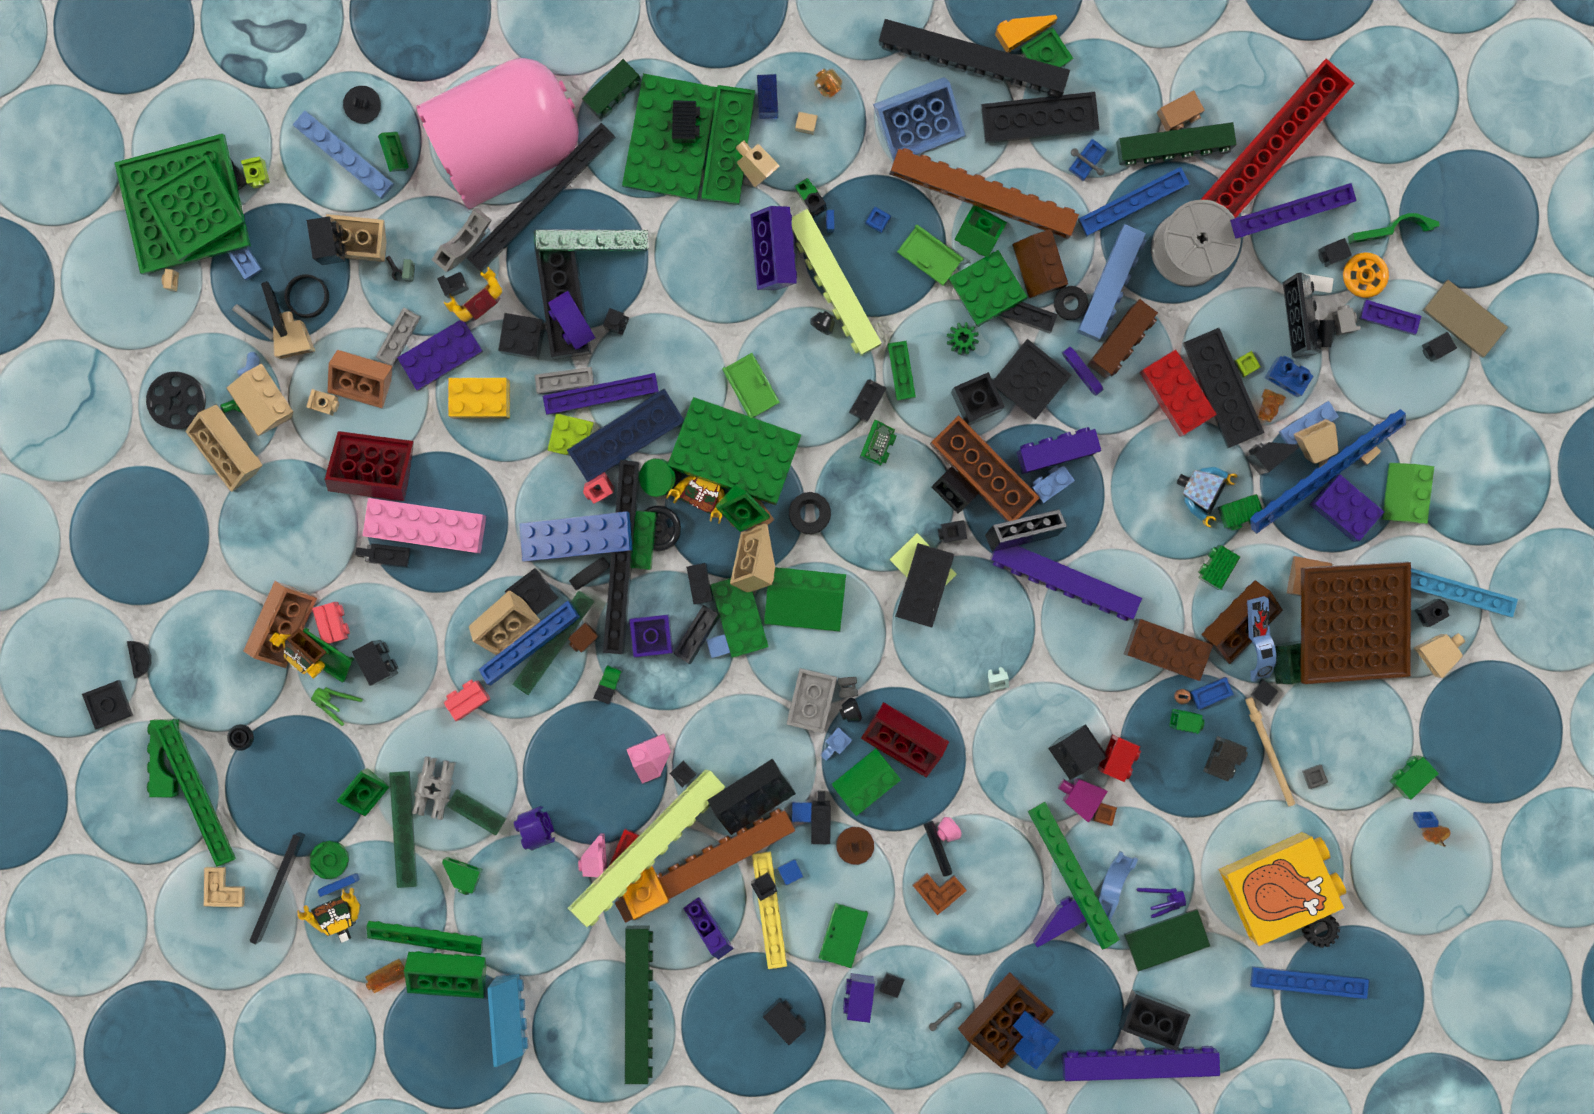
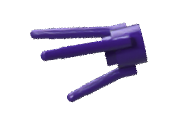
M1176 888L1136 889L1138 892L1170 894L1167 896L1166 903L1152 906L1150 909L1168 908L1152 914L1151 918L1186 906L1183 891L1177 892Z

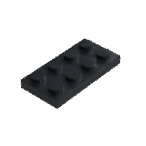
M917 543L895 617L927 627H933L955 554Z

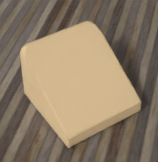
M799 112L795 131L814 135L818 115Z

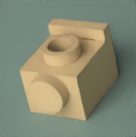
M312 389L306 407L333 416L339 407V397ZM322 399H325V405L321 406Z

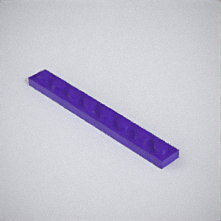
M1352 183L1244 215L1232 219L1230 222L1235 239L1350 204L1357 200Z

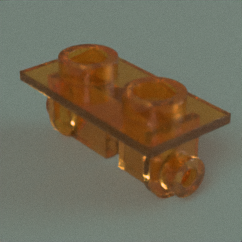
M1441 825L1432 828H1421L1423 831L1422 836L1429 843L1433 842L1435 845L1446 846L1443 841L1451 834L1449 828L1442 827Z
M397 959L365 976L368 981L366 983L367 989H372L373 993H376L404 978V966L401 960Z

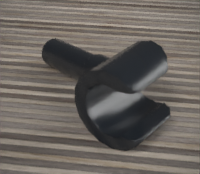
M387 256L386 259L393 271L392 278L398 281L395 274L400 272L402 276L403 271L398 270L391 257Z

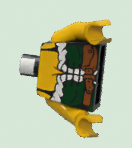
M350 888L349 893H346L343 889L342 896L311 909V912H309L307 905L303 906L305 912L297 910L300 920L307 921L312 927L321 933H325L327 936L337 933L342 943L352 938L348 928L356 924L360 904L354 895V889Z

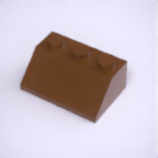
M1051 229L1033 234L1012 244L1029 299L1062 289L1068 285Z

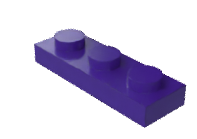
M1365 300L1359 319L1416 335L1422 316Z

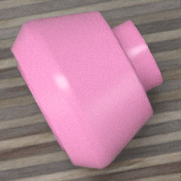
M944 817L937 827L939 830L937 834L940 839L947 842L960 839L962 833L958 825L952 818Z

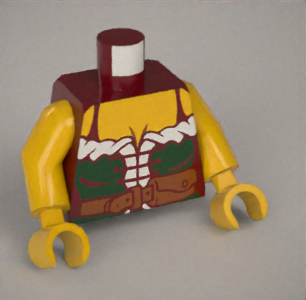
M487 267L488 271L485 274L482 271L480 272V275L488 284L465 303L459 306L453 296H450L451 301L449 303L444 301L447 309L463 322L477 320L501 299L499 296L502 294V288L495 278L496 274L489 267Z
M689 475L681 480L674 489L669 491L666 498L674 496L673 503H676L679 498L711 514L710 521H712V518L717 517L719 519L718 524L721 523L722 513L716 508V505L725 496V491L721 486Z

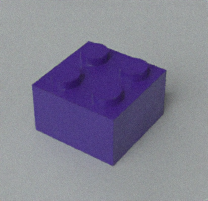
M669 614L629 619L634 657L674 652Z
M851 973L850 979H846L845 990L848 998L844 997L843 1014H846L847 1020L870 1023L875 989L874 976Z

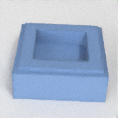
M725 634L707 639L712 658L730 653Z

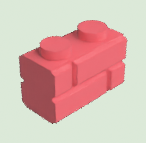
M332 602L312 608L321 640L332 644L348 639L347 634H350L348 624L344 623L342 618L345 615L342 605H339L338 602Z
M471 679L462 685L463 690L458 693L455 690L446 696L448 700L444 704L455 721H459L490 700L489 695L478 680L473 682Z

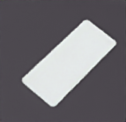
M1306 274L1310 276L1311 281L1314 283V291L1332 292L1333 278Z

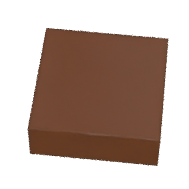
M1101 803L1094 813L1093 821L1112 826L1117 807Z

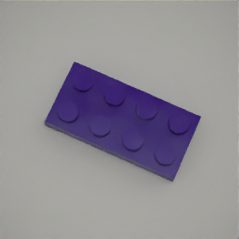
M459 320L400 355L397 359L415 389L419 391L481 354L483 350L466 322Z

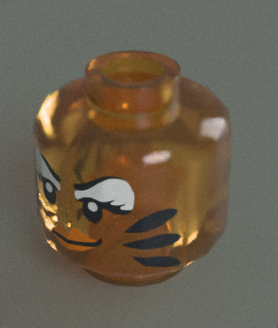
M823 68L816 74L817 79L814 85L822 96H829L831 98L842 89V80L834 69L826 71Z

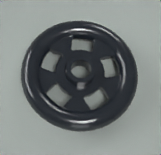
M658 505L645 509L644 511L656 512L661 515V519H656L654 537L658 538V540L654 543L653 550L665 551L673 547L681 534V523L678 516L665 506ZM669 518L673 523V526L668 528V524L665 521ZM657 525H661V526H662V531H661V532L657 531V529H656V526H657ZM668 532L671 535V538L668 541H665L663 537Z

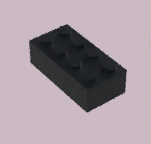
M772 758L707 801L717 819L732 835L768 811L773 810L796 793L787 777Z

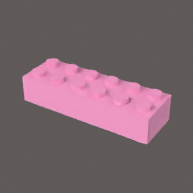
M368 498L362 536L481 553L486 515Z

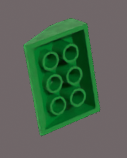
M775 567L772 585L767 586L764 624L840 631L846 574Z

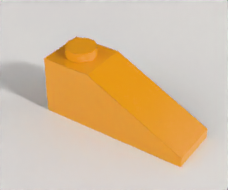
M1056 15L1016 18L1009 22L1005 20L997 26L995 36L1004 50L1009 53L1054 25L1058 18Z

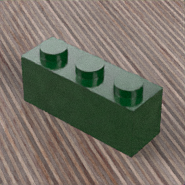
M622 59L582 100L599 119L605 118L612 112V107L616 103H622L626 98V94L630 90L634 91L639 86L640 76Z

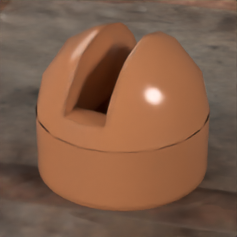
M1179 689L1175 692L1174 698L1179 704H1187L1191 699V695L1188 690ZM1179 694L1186 695L1188 698H1179Z

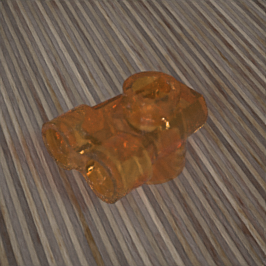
M1264 389L1261 396L1263 401L1258 418L1271 423L1278 414L1279 406H1283L1286 397ZM1265 408L1270 410L1269 415L1266 414Z

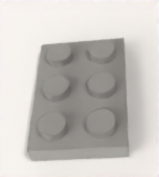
M800 668L787 725L824 733L837 677Z

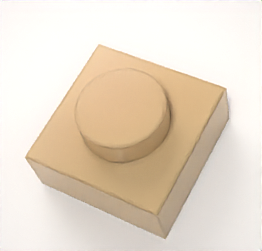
M165 269V274L162 275L164 289L177 292L179 278L177 271Z

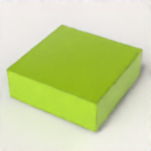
M1252 351L1234 361L1243 377L1261 368Z

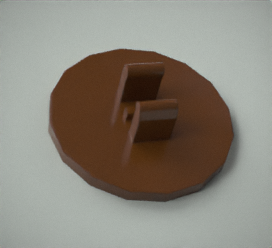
M849 827L839 835L836 849L844 862L851 865H859L866 862L872 856L874 840L866 829Z

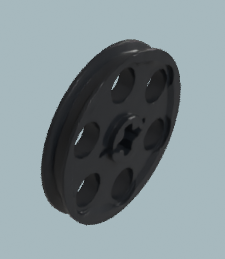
M173 371L160 375L151 383L146 395V405L150 416L161 426L170 429H185L189 427L199 412L205 410L206 396L203 387L194 377L183 372ZM175 376H179L181 379V383L177 387H174L171 382ZM158 386L164 388V394L161 396L155 394V389ZM196 386L197 394L195 396L188 394L189 387ZM173 397H178L180 403L174 404ZM157 405H162L164 407V412L162 415H157L155 413V408ZM195 405L197 407L195 415L188 413L189 406ZM175 414H178L181 418L180 423L177 425L171 422V418Z

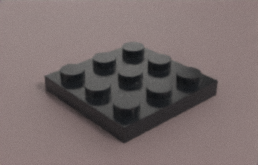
M1027 339L996 376L993 383L998 391L1035 420L1072 375Z

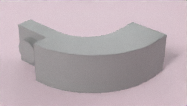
M478 208L474 209L461 230L450 241L440 245L432 261L445 272L455 268L480 243L486 234L485 230L492 220Z

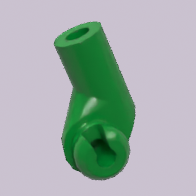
M234 399L220 404L221 410L224 413L232 410L242 413Z

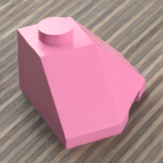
M664 734L626 749L642 784L661 776L671 753Z
M601 833L582 855L581 860H578L579 872L582 871L584 877H599L607 869L604 833Z

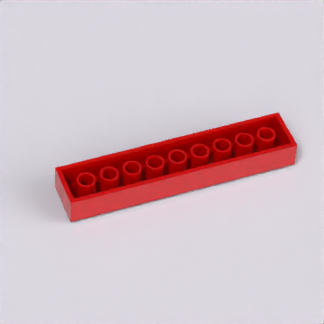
M1326 58L1200 200H1210L1219 203L1227 208L1236 218L1355 83Z

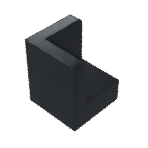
M461 272L447 278L444 275L437 278L444 295L448 299L450 296H456L469 290Z
M769 872L751 881V886L760 901L777 892V886Z

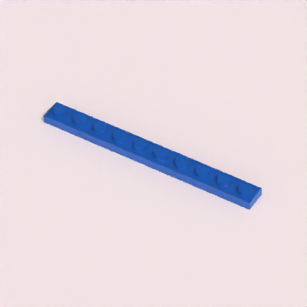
M1399 409L1397 412L1390 414L1386 420L1376 424L1367 434L1361 435L1352 445L1346 446L1337 456L1331 457L1326 464L1316 468L1311 475L1301 479L1293 488L1286 490L1282 496L1275 501H1271L1260 512H1256L1250 518L1251 529L1256 534L1397 432L1406 425V413Z

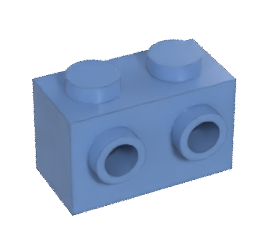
M1058 465L1054 466L1048 471L1049 475L1043 479L1040 476L1032 482L1034 486L1031 489L1040 497L1038 499L1040 504L1046 502L1075 481L1064 465L1058 467Z

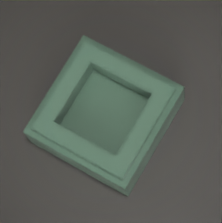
M404 259L402 278L405 281L413 282L415 263L411 259Z

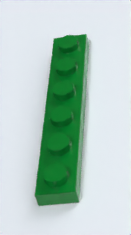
M368 921L366 926L367 938L476 955H481L483 950V938L474 935H460L458 933L440 932L439 930L407 927L400 924H387L380 921Z

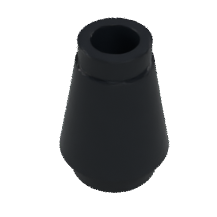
M1319 320L1318 335L1321 339L1322 347H1332L1337 327L1335 320Z

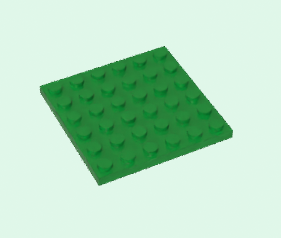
M224 134L114 162L140 274L145 275L251 247L245 222L242 226L180 262L176 259L142 196L143 192L207 155L212 160L245 221Z

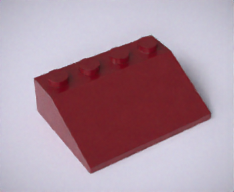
M338 431L324 479L327 490L329 492L404 501L409 482L414 441Z

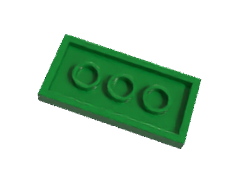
M730 578L710 585L733 658L769 646L753 591L747 593L731 585Z

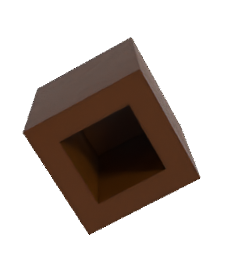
M586 622L568 638L571 641L569 645L576 652L580 651L582 653L600 636Z

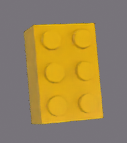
M448 378V416L453 419L510 418V380L507 378Z

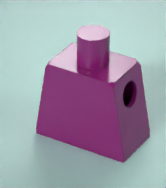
M1076 778L1073 784L1063 779L1058 786L1059 790L1066 793L1063 801L1088 823L1108 792L1102 787Z

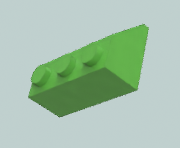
M1389 463L1382 520L1419 525L1428 523L1435 466Z

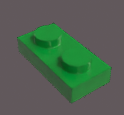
M398 132L379 134L378 138L389 172L406 171L409 165Z

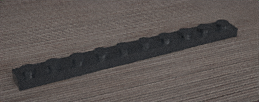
M600 123L466 258L480 272L483 271L616 138L615 135Z

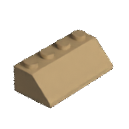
M217 404L199 412L185 431L231 492L256 475L263 466L259 458L254 455L247 442L242 439L237 429L230 423L225 413L220 410Z

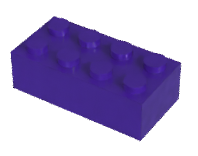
M769 206L750 214L757 290H779L797 284L796 256L793 245L794 235L792 233L790 207Z
M1089 427L1075 431L1076 434L1071 435V432H1067L1057 436L1056 440L1049 437L1038 441V445H1034L1031 442L1020 446V450L1016 454L1022 474L1101 452L1096 429L1090 430Z

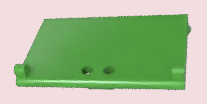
M915 225L914 230L897 251V253L942 286H944L961 261L964 260L963 257L919 225Z
M753 353L722 368L750 418H754L780 403Z

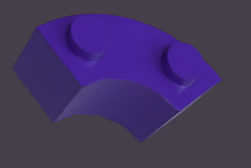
M568 291L548 302L551 308L548 312L554 321L558 320L565 332L562 336L568 345L572 343L576 350L596 338Z

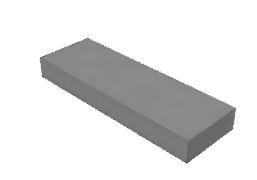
M403 307L378 351L376 358L394 367L398 360L397 357L401 355L421 317Z
M592 367L536 374L537 394L593 386Z

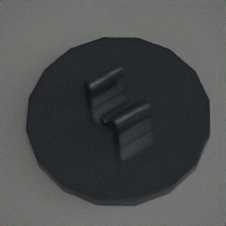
M356 86L346 93L343 99V109L352 121L366 124L373 121L379 115L381 100L374 89L368 86Z

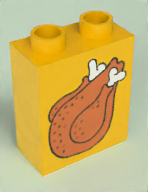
M1300 832L1218 869L1247 935L1256 945L1266 944L1344 909L1340 896L1346 894V889L1336 872L1330 875L1323 861L1331 857L1321 837L1313 839L1312 836Z

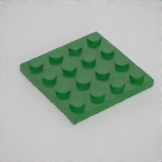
M207 155L142 193L176 259L180 262L245 224L212 160Z

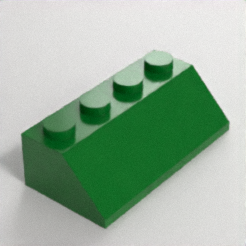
M421 951L408 952L404 968L407 993L484 999L486 959L477 955L462 956L460 954L448 955L442 953H423Z

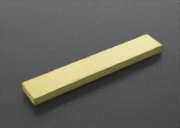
M771 851L752 854L755 879L769 872L775 883ZM776 892L762 901L758 898L768 969L787 967Z

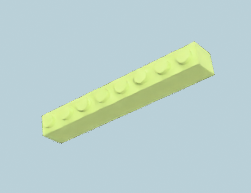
M806 209L793 216L791 223L792 233L797 240L795 245L800 254H805L807 259L804 261L808 269H813L816 274L814 280L818 287H823L825 300L828 304L832 303L834 307L832 312L837 320L840 319L844 326L841 328L845 336H850L853 341L851 347L855 354L859 352L860 356H863L881 346L882 343L809 210Z

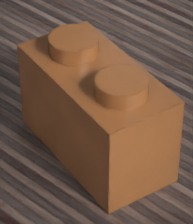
M1193 90L1161 107L1157 111V115L1165 130L1172 131L1184 128L1183 124L1189 121L1191 124L1201 119L1200 115L1205 110Z

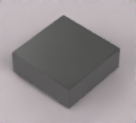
M1321 764L1302 770L1308 789L1328 783Z

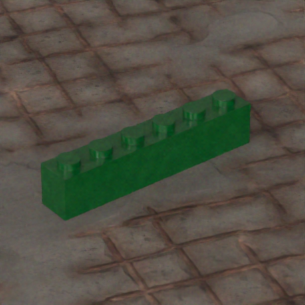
M1233 122L1122 137L1116 142L1119 165L1125 164V167L1137 165V162L1151 164L1158 159L1171 161L1174 160V157L1182 156V159L1193 157L1194 154L1208 156L1216 151L1223 154L1231 152V149L1237 145Z

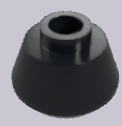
M826 311L823 313L819 312L810 319V324L823 334L830 335L833 333L835 325L833 321L834 316Z
M850 697L841 705L842 709H839L843 720L860 722L862 715L855 698Z
M239 724L229 730L227 740L233 749L243 751L252 745L254 734L248 726Z

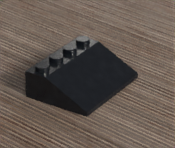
M1299 272L1282 282L1292 358L1316 355L1320 353L1322 347L1321 339L1318 338L1317 334L1319 321L1315 318L1317 304L1313 300L1312 294L1314 293V283L1311 281L1310 276Z

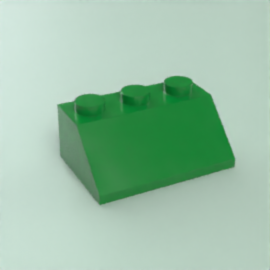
M875 748L834 781L832 786L854 815L857 816L901 781V779L877 748Z

